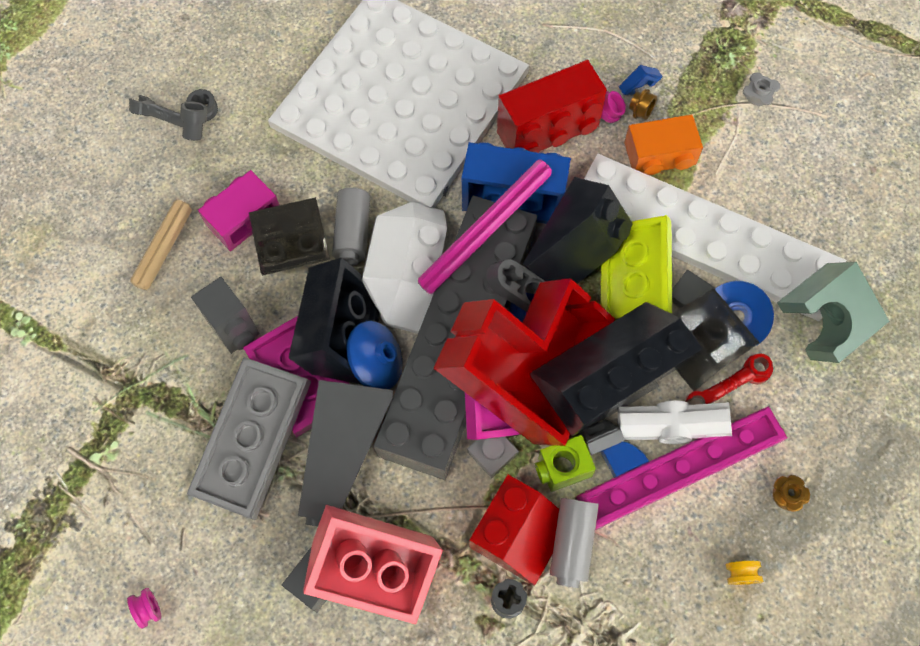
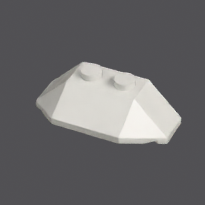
M412 201L380 214L375 218L362 282L386 326L416 334L420 330L434 293L429 294L424 291L418 284V278L442 255L447 232V222L443 210L430 208Z

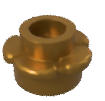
M644 89L642 92L637 91L634 94L629 105V109L633 110V118L637 119V117L646 120L651 115L657 101V96L651 94L649 89Z
M790 475L789 477L781 476L774 482L773 499L780 508L796 512L803 508V504L809 502L810 491L804 486L805 482L800 477ZM788 490H793L794 496H790Z

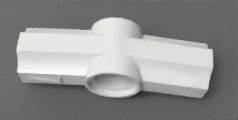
M665 401L657 404V406L618 407L617 424L618 428L622 431L624 440H659L663 444H684L692 441V438L732 436L729 402L689 405L685 401Z

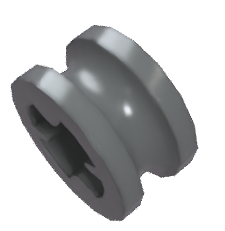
M198 89L188 95L186 102L208 104L207 121L216 116L218 106L210 91Z

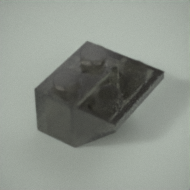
M316 197L249 212L262 276L330 260L328 242Z

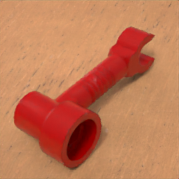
M765 354L752 355L747 358L741 370L702 392H691L685 402L691 401L693 398H700L704 404H711L747 382L756 385L763 384L773 373L772 360ZM754 363L763 364L765 371L756 370Z

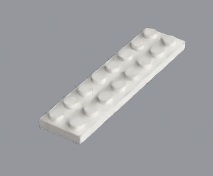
M597 154L584 178L585 180L609 185L631 221L668 215L671 220L672 257L728 282L745 281L754 284L762 289L771 301L776 303L825 264L847 261L600 154ZM820 310L812 314H803L816 321H820L823 318Z

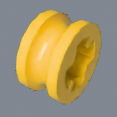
M737 561L725 564L726 570L731 572L730 578L727 579L729 585H750L764 582L763 577L758 574V569L761 568L760 561Z

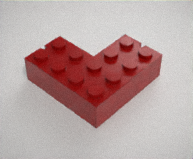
M571 278L540 282L523 323L495 299L464 302L450 331L455 335V338H447L433 369L533 444L565 446L570 432L536 385L530 373L614 322L615 318L599 303L590 301L591 296Z

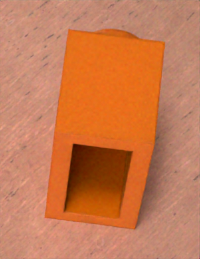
M693 114L629 125L624 141L631 168L647 175H654L663 170L674 168L678 170L688 169L697 164L703 150Z

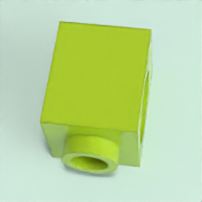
M582 435L568 439L565 446L552 445L540 449L539 462L535 463L540 482L542 484L548 483L551 492L592 478L596 470ZM557 458H565L571 462L573 469L566 473L560 472L554 467L553 461Z

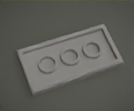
M243 357L187 494L256 520L311 381Z

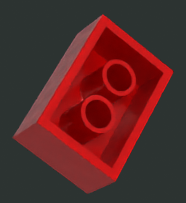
M587 59L498 96L497 134L505 148L513 149L519 147L539 153L551 146H561L568 139L580 134H590L599 127L607 89Z

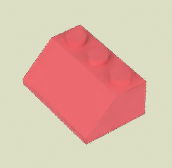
M326 505L312 542L303 593L417 624L443 550L433 536Z

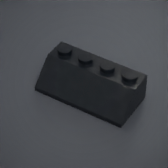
M645 302L532 371L530 376L573 437L687 363L703 348L681 318Z

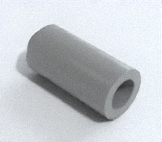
M344 188L337 193L332 256L335 259L342 257L351 266L357 265L366 258L370 194L363 189Z
M561 498L550 575L557 577L556 584L579 588L580 581L588 582L599 504Z

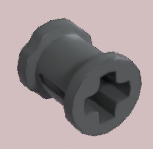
M505 579L503 582L496 584L491 598L492 608L496 614L502 618L511 619L522 613L527 603V593L523 585L514 579ZM507 590H513L515 592L514 598L519 601V604L513 603L510 609L502 607L503 599L498 597L499 594L505 595Z

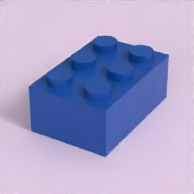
M469 142L461 177L462 211H467L472 196L496 202L537 160H543L552 169L551 176L518 209L538 215L537 223L547 224L566 192L571 158L557 153L531 152L519 147L511 149L497 147L486 142L479 144Z

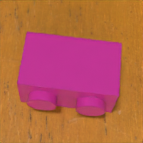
M250 170L243 176L235 178L230 186L217 196L209 198L198 209V212L205 225L231 252L282 212L276 195Z

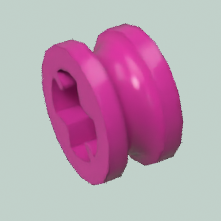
M149 588L143 589L138 597L131 595L127 598L130 613L141 629L148 626L149 620L155 622L161 620L160 607Z

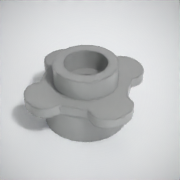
M759 72L753 73L750 76L751 82L749 86H745L743 89L744 96L750 103L757 106L772 104L774 100L773 94L779 91L780 83L775 79L771 80L763 76Z

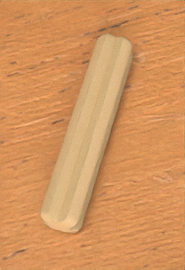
M181 200L173 202L130 279V282L135 287L142 290L150 288L192 212L190 205Z

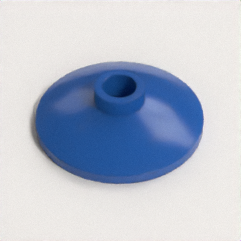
M731 281L721 284L710 292L702 306L701 321L705 333L716 345L731 351H744L759 345L768 336L774 322V310L769 297L758 286L745 281ZM734 311H741L745 317L741 323L737 324L731 321L730 316Z
M374 321L363 322L351 331L347 341V358L357 380L367 387L390 389L395 386L402 373L403 359L400 346L391 331L384 325Z

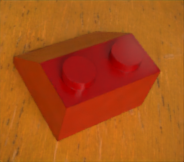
M507 474L469 540V548L535 586L553 554L559 508L542 493Z

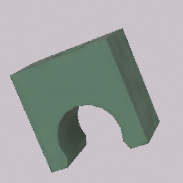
M857 262L827 263L777 302L783 313L812 314L820 310L823 317L821 334L814 342L808 344L805 349L810 360L840 363L890 322Z

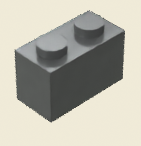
M219 277L191 296V299L231 354L236 350H242L244 346L253 342L255 337L260 334L246 308L222 277Z

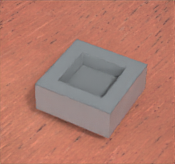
M506 437L479 439L467 448L469 455L491 478L519 453Z

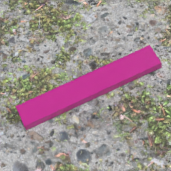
M768 406L731 423L732 436L699 438L577 495L575 500L599 504L595 528L597 530L785 441L787 436Z

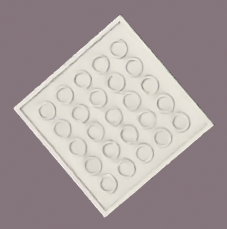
M362 0L272 114L268 122L270 128L408 202L413 201L430 208H435L443 197L444 189L447 186L448 188L463 168L469 142L479 144L497 119L498 96L519 87L529 72V64L398 0Z

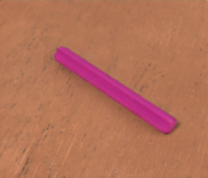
M537 160L418 278L420 287L429 294L434 293L551 176L552 169L543 160Z

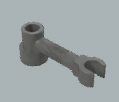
M139 95L138 101L129 98V111L131 113L152 116L182 127V137L187 140L198 141L202 139L203 123L207 121L208 108L206 105L198 102H184L181 104L180 113L155 104L154 101L146 96Z

